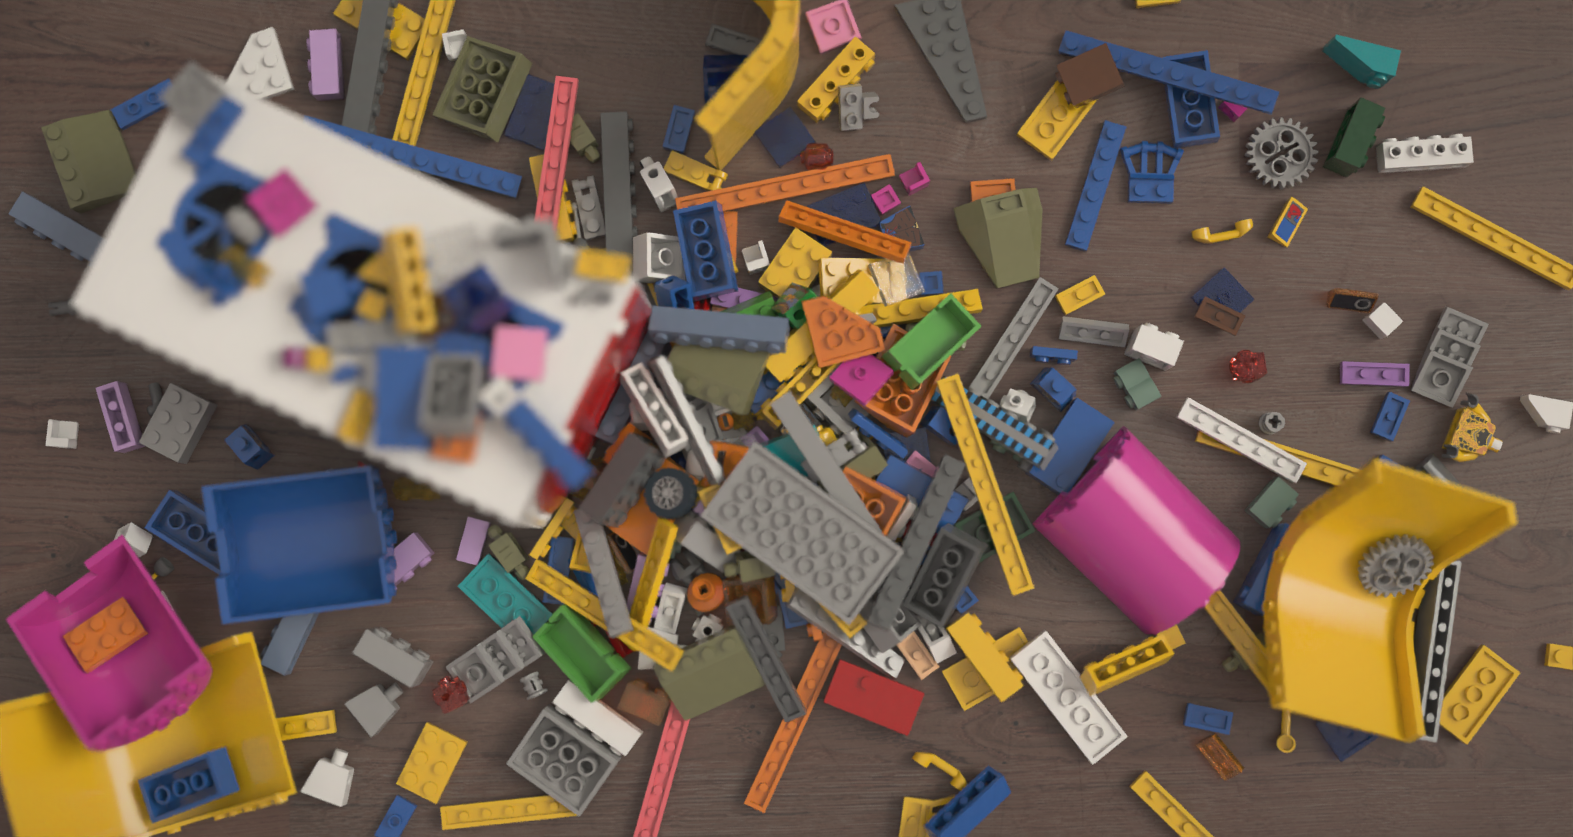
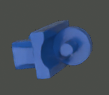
M206 262L202 266L196 265L192 270L196 275L192 285L202 292L210 287L214 291L210 297L211 302L217 307L225 305L230 299L238 297L242 292L233 283L235 278L230 274L233 267L229 263L220 266L217 262L213 264Z

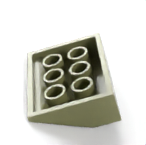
M467 36L433 116L498 143L533 63L519 52Z
M111 110L63 119L41 127L70 209L82 214L128 196L137 179V175L119 125Z
M675 343L668 360L673 367L672 373L675 379L681 383L684 393L744 415L750 412L770 353L766 351L748 352L745 349L735 348L733 350H726L722 347L714 346L704 348L693 344L683 346Z
M734 624L681 648L684 650V653L674 671L668 670L657 662L652 666L662 687L685 721L766 685Z

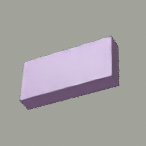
M471 517L467 518L456 560L474 565L480 563L488 534L487 529L490 527L491 522Z

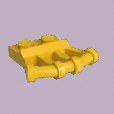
M957 794L935 800L904 796L898 837H929L924 825L937 814L932 812L933 807L947 804Z

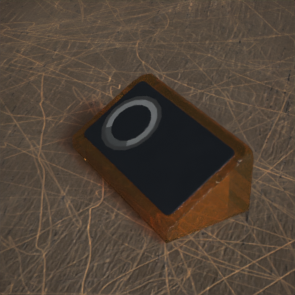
M1334 288L1328 292L1327 307L1370 313L1379 294Z
M611 532L607 534V541L626 574H632L635 571L638 558L634 548L616 533Z

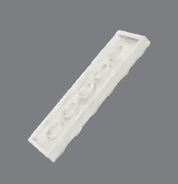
M1043 630L1009 657L1092 765L1128 737L1096 695L1090 697L1080 679V674L1046 630Z

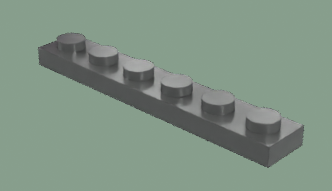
M745 595L727 603L725 607L785 722L787 723L806 715L807 710L748 596Z

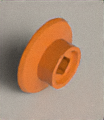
M703 573L696 576L687 589L689 604L700 612L715 610L725 598V584L719 576L713 573ZM707 588L708 592L702 594L701 590Z

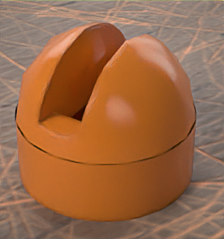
M723 413L717 417L721 431L732 429L734 425L732 415ZM723 416H726L727 422L729 425L727 427H725L722 418Z

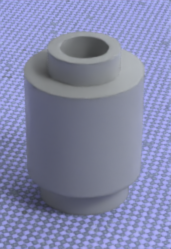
M235 208L226 216L227 222L225 225L242 243L246 242L248 246L257 242L264 234L261 230V225L244 208L240 210Z

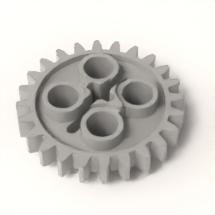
M1283 117L1279 118L1277 123L1272 118L1269 121V125L1263 122L1261 128L1257 127L1254 130L1256 135L1251 134L1249 136L1252 142L1247 143L1245 146L1251 150L1245 153V156L1251 157L1246 162V165H1253L1249 172L1258 173L1255 179L1264 178L1262 185L1271 182L1272 189L1279 184L1280 190L1285 188L1286 184L1290 189L1294 186V182L1299 185L1302 183V178L1306 180L1309 177L1307 172L1311 173L1314 171V167L1311 165L1318 162L1312 156L1319 153L1317 150H1312L1317 142H1310L1309 140L1313 137V134H1305L1308 127L1301 130L1299 128L1300 122L1292 125V118L1284 123ZM1281 134L1288 136L1289 143L1281 140ZM1294 143L1298 144L1297 147L1291 149L1285 155L1279 156L1268 164L1265 163V160L1272 158L1278 152H1282ZM1262 145L1268 146L1271 150V153H1264L1262 150ZM1293 153H1297L1300 155V162H1297L1293 159ZM1274 164L1281 166L1282 173L1274 170Z
M1395 535L1392 541L1387 537L1384 544L1377 542L1378 547L1376 549L1370 547L1371 553L1363 554L1365 560L1359 561L1361 567L1357 568L1359 572L1358 577L1363 587L1370 594L1374 592L1378 597L1382 593L1386 598L1389 593L1396 597L1397 592L1400 591L1404 595L1405 589L1413 591L1414 584L1421 585L1419 580L1428 578L1425 573L1432 572L1430 566L1434 565L1432 561L1433 555L1422 539L1417 540L1415 536L1409 539L1407 535L1399 539Z

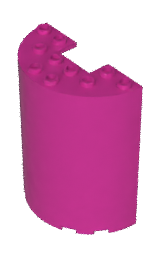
M1122 426L1094 456L1093 459L1097 463L1069 493L1062 491L1032 525L1143 633L1156 635L1175 626L1196 609H1201L1208 604L1209 597L1225 585L1224 580L1238 558L1241 545L1237 536L1125 426Z
M120 535L86 560L84 564L90 572L60 594L54 596L44 591L6 619L86 748L98 750L99 752L127 745L156 730L161 731L168 727L170 721L177 716L184 715L189 710V706L207 686L212 674L211 665L123 535ZM121 597H124L148 634L90 673H87L63 636Z

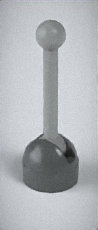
M574 202L571 205L577 229V238L572 242L571 248L577 251H590L588 242L581 238L578 206Z

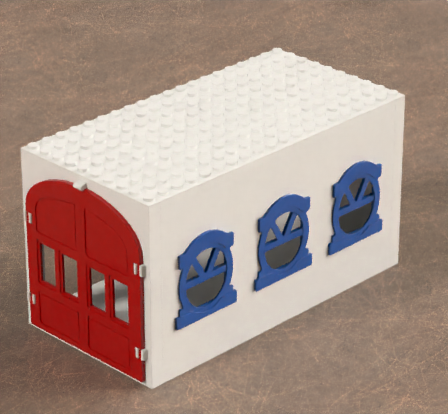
M208 74L228 92L226 96L242 105L245 111L204 170L180 155L201 124L195 130L173 110L171 111L71 305L79 308L78 314L100 322L101 325L111 330H116L127 338L143 343L144 346L166 354L167 357L184 363L195 371L209 375L210 378L220 383L232 386L236 391L254 396L255 400L276 407V410L288 416L299 418L298 421L306 425L320 428L321 432L331 437L342 439L345 444L354 448L363 449L366 454L374 458L388 461L387 464L399 470L410 472L409 475L417 479L429 481L432 483V486L442 491L455 493L454 496L456 498L477 504L476 507L485 512L499 514L500 519L510 524L539 529L548 527L573 488L569 486L566 489L556 478L560 474L553 467L548 470L539 460L542 455L536 449L531 452L522 443L524 436L518 430L513 433L504 424L507 420L503 415L500 418L482 400L480 401L479 414H483L474 464L429 456L430 449L375 448L376 415L363 446L336 435L337 428L355 388L376 396L377 348L332 351L330 371L281 367L282 346L328 348L327 325H336L330 320L320 324L312 321L300 275L330 271L331 269L324 267L334 255L350 247L364 246L381 253L384 250L383 233L398 228L418 227L425 271L431 276L427 280L428 290H433L443 295L447 306L452 308L457 314L455 327L449 331H442L438 337L472 338L459 332V328L472 316L491 310L502 311L513 316L521 323L524 329L547 330L543 381L516 379L511 385L522 394L521 397L585 464H587L588 460H591L596 450L595 445L598 438L595 435L621 385V373L629 369L648 332L652 306L638 280L628 274L626 283L576 276L579 251L559 242L567 288L557 289L551 278L545 242L499 250L492 239L491 229L497 228L498 224L512 223V225L521 223ZM286 168L318 208L280 239L262 220L261 230L264 232L262 237L253 244L252 248L245 255L234 261L232 256V232L225 225L227 222L226 216L235 208L238 210L242 209L251 192L257 191L282 169ZM222 249V264L219 265L222 266L225 263H229L233 267L230 273L235 278L233 283L242 292L238 297L230 299L225 305L217 307L211 302L210 297L214 291L210 287L202 292L192 285L196 276L192 270L196 265L202 266L206 262L213 264ZM594 284H599L610 289L614 297L609 305H604L593 299L581 304L576 293ZM365 286V291L367 289L391 300L382 321L395 320L392 299ZM365 291L354 294L355 323L365 322V316L356 312ZM443 315L441 322L447 323L449 316ZM418 332L405 333L406 346L397 347H429L435 349L436 338L423 340L417 337ZM490 346L487 348L489 385L497 378L492 377L494 348ZM347 363H351L352 366H361L364 373L363 376L343 384L333 383L330 375L338 372L337 367ZM433 436L432 449L434 446L435 436ZM445 437L443 451L448 452L451 437Z

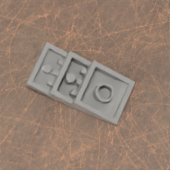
M1445 306L1426 347L1410 390L1453 408L1473 369L1471 365L1481 347L1479 343L1489 324Z
M521 616L446 666L470 704L545 654L542 647L532 637L533 634Z

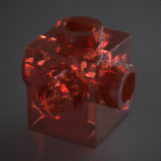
M1250 350L1237 352V355L1229 363V371L1232 374L1233 381H1242V383L1248 384L1258 381L1265 376L1267 368L1264 352L1251 353Z
M449 676L440 679L437 681L438 685L432 690L433 699L438 706L440 705L444 714L465 705L470 700L467 694V687L458 676L451 679Z

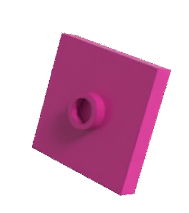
M286 168L282 169L246 199L279 239L318 208Z
M870 354L843 361L829 379L859 403L866 406L894 372Z

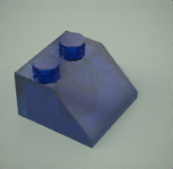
M704 55L703 83L705 107L748 60V55Z
M483 262L441 290L473 338L516 310Z

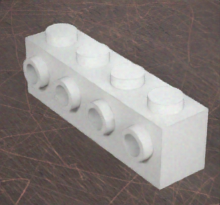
M1463 134L1450 135L1449 138H1441L1440 135L1429 136L1425 140H1419V137H1409L1405 141L1389 138L1383 140V143L1376 147L1378 173L1465 168L1474 163L1471 137H1463Z
M641 362L622 372L620 383L667 458L686 447L688 434L684 427L680 426L676 420L677 417L674 410L668 407L661 389L657 388L654 384L652 374L648 369H645Z
M571 680L567 681L553 701L558 712L565 716L567 714L574 718L573 722L582 729L588 728L593 732L591 735L596 740L607 742L611 745L610 750L619 756L621 754L626 756L644 732L602 700L591 703Z

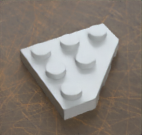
M273 27L251 34L227 80V83L262 100L294 90L277 34Z

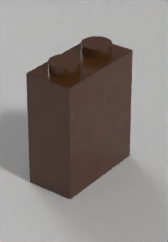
M1107 43L1057 65L1059 71L1055 73L1059 84H1064L1067 89L1064 96L1068 105L1073 104L1075 109L1125 87Z

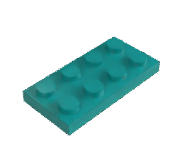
M489 553L458 585L501 628L521 616L534 635L553 615L511 573H507L504 567Z

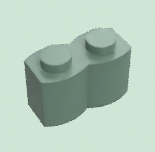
M1140 358L1114 372L1115 377H1113V380L1118 389L1122 388L1126 394L1124 399L1130 409L1134 408L1137 411L1161 397L1158 388Z

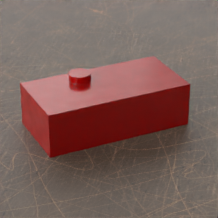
M839 659L823 702L908 736L925 693Z

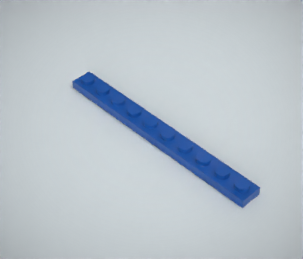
M1065 31L1059 48V53L1076 57L1107 43L1119 71L1270 115L1273 113L1279 96V91L1070 31Z
M304 115V120L400 166L517 198L522 176Z

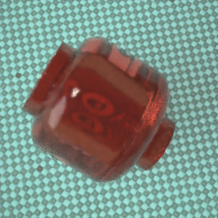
M808 143L805 151H801V163L805 164L808 171L814 169L825 170L827 167L833 166V149L827 143Z

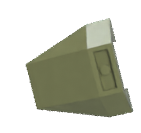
M1037 188L1018 189L981 198L953 208L960 233L996 289L1039 278L1043 209Z

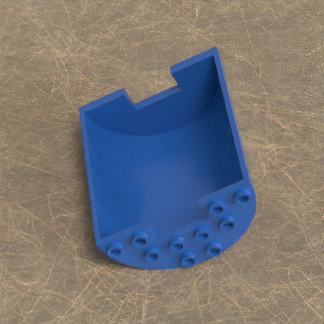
M374 466L202 487L208 532H215L221 575L216 578L222 624L387 604L391 602L393 596H396L395 569L397 568V563L394 556V543H397L396 530H392L391 521H394L393 508L388 507L386 489L383 486L379 469H376Z

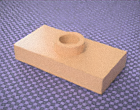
M914 631L897 644V647L921 680L939 668V665Z

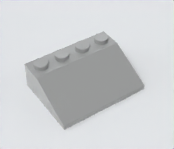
M549 704L540 713L506 764L580 817L622 758V755L615 754L610 750V746L596 740L589 731L577 726L572 719L561 714L554 706Z

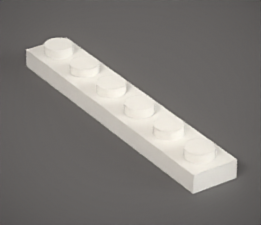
M1186 398L1176 416L1177 419L1292 483H1297L1307 465L1302 460L1190 398Z

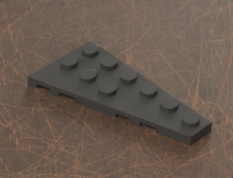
M914 0L895 4L894 8L902 17L905 26L916 40V44L933 72L938 76L941 85L949 94L963 121L968 123L986 119V109L961 0Z

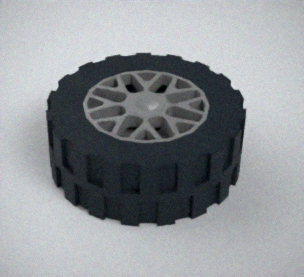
M663 468L658 472H654L653 476L647 480L648 483L644 488L645 503L656 516L667 519L682 518L685 514L690 513L692 507L695 506V500L698 495L696 494L697 486L688 473L679 469Z

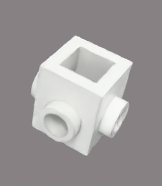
M1010 388L1008 395L1002 397L1000 407L1003 412L1009 410L1017 415V420L1024 424L1025 421L1029 422L1036 408L1035 397L1030 396L1027 392L1023 390L1016 391Z
M709 614V616L703 615L702 619L697 617L692 627V630L695 631L693 636L697 638L696 641L709 636L704 634L705 627L712 629L711 635L722 630L724 625L720 623L721 619L712 614Z

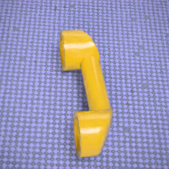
M1246 219L1234 223L1236 230L1210 234L1209 227L1193 230L1191 233L1195 241L1210 244L1242 237L1253 228L1252 219Z
M1282 710L1281 734L1276 738V746L1280 751L1289 753L1295 749L1296 742L1290 736L1291 712Z
M915 752L912 759L925 768L932 763L952 776L953 779L950 784L961 791L968 785L958 769L935 754Z

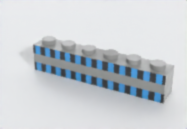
M937 386L931 401L946 410ZM964 388L978 431L1044 471L1058 450L1055 439L1045 432L1043 435L1036 432L1037 428L1027 421L1024 424L1018 421V416L1011 411L1006 410V412L998 409L999 405L993 400L988 399L985 401L980 398L981 394L973 388H969V390Z

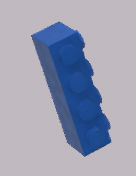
M522 397L503 414L507 419L504 424L513 433L518 430L524 436L522 443L531 452L536 449L542 455L539 458L540 462L548 470L553 467L560 474L556 478L566 489L569 486L575 489L593 472Z
M988 765L924 825L929 837H965L1011 794L1004 776Z

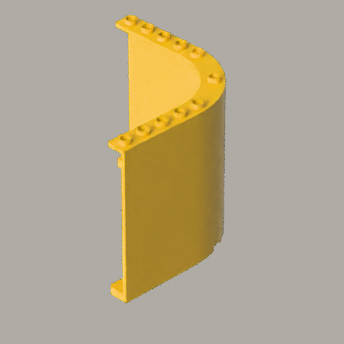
M753 0L771 22V28L759 48L696 118L697 123L710 133L712 148L706 153L705 159L718 170H722L779 106L791 88L799 59V0Z
M1374 459L1303 509L1285 533L1278 549L1273 553V561L1262 605L1271 707L1407 743L1423 737L1425 731L1413 643L1415 622H1412L1414 609H1419L1426 592L1423 588L1429 579L1434 580L1445 567L1517 524L1514 503ZM1395 535L1399 539H1402L1404 535H1407L1409 539L1412 536H1415L1417 540L1422 539L1433 555L1432 561L1434 565L1430 566L1432 572L1425 573L1428 578L1419 580L1421 585L1414 584L1413 591L1405 589L1404 595L1401 591L1397 592L1396 597L1389 593L1386 598L1382 593L1378 597L1374 592L1370 594L1363 587L1358 577L1359 572L1357 568L1361 567L1359 561L1365 560L1363 554L1371 553L1370 547L1376 549L1378 547L1377 542L1384 544L1387 537L1392 541Z
M252 632L233 636L199 648L211 665L212 674L207 686L189 706V710L184 715L177 716L170 721L169 726L161 731L156 730L139 740L102 752L87 749L52 692L0 704V781L15 837H149L167 831L169 835L182 831L181 826L214 817V821L226 818L228 815L230 817L243 813V811L245 813L258 809V807L260 809L272 805V800L274 804L287 801V796L296 793ZM226 747L240 791L152 824L138 780L207 752Z

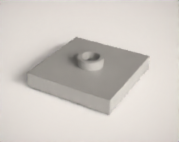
M191 61L162 93L159 99L196 130L228 92Z

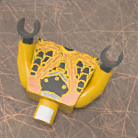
M1466 393L1468 396L1467 401L1461 400L1460 402L1461 405L1467 406V408L1464 407L1456 410L1442 446L1443 449L1447 450L1446 454H1442L1443 458H1451L1457 462L1475 460L1478 456L1485 455L1487 449L1497 453L1502 447L1503 441L1492 437L1496 426L1491 423L1490 417L1478 403V396L1471 393Z

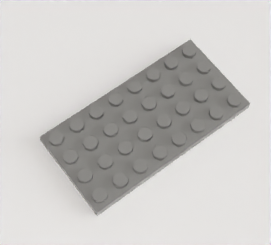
M756 441L700 515L849 625L905 551Z

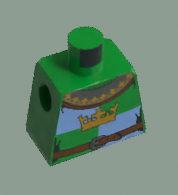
M791 283L772 306L771 310L779 318H789V327L799 329L807 322L802 301L818 296L810 288Z

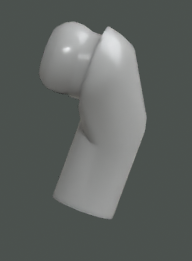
M594 284L576 293L581 304L593 299L604 305H609L614 297L610 289L599 284Z

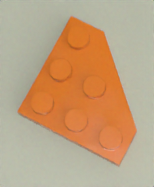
M824 295L802 301L819 368L885 351L880 328Z

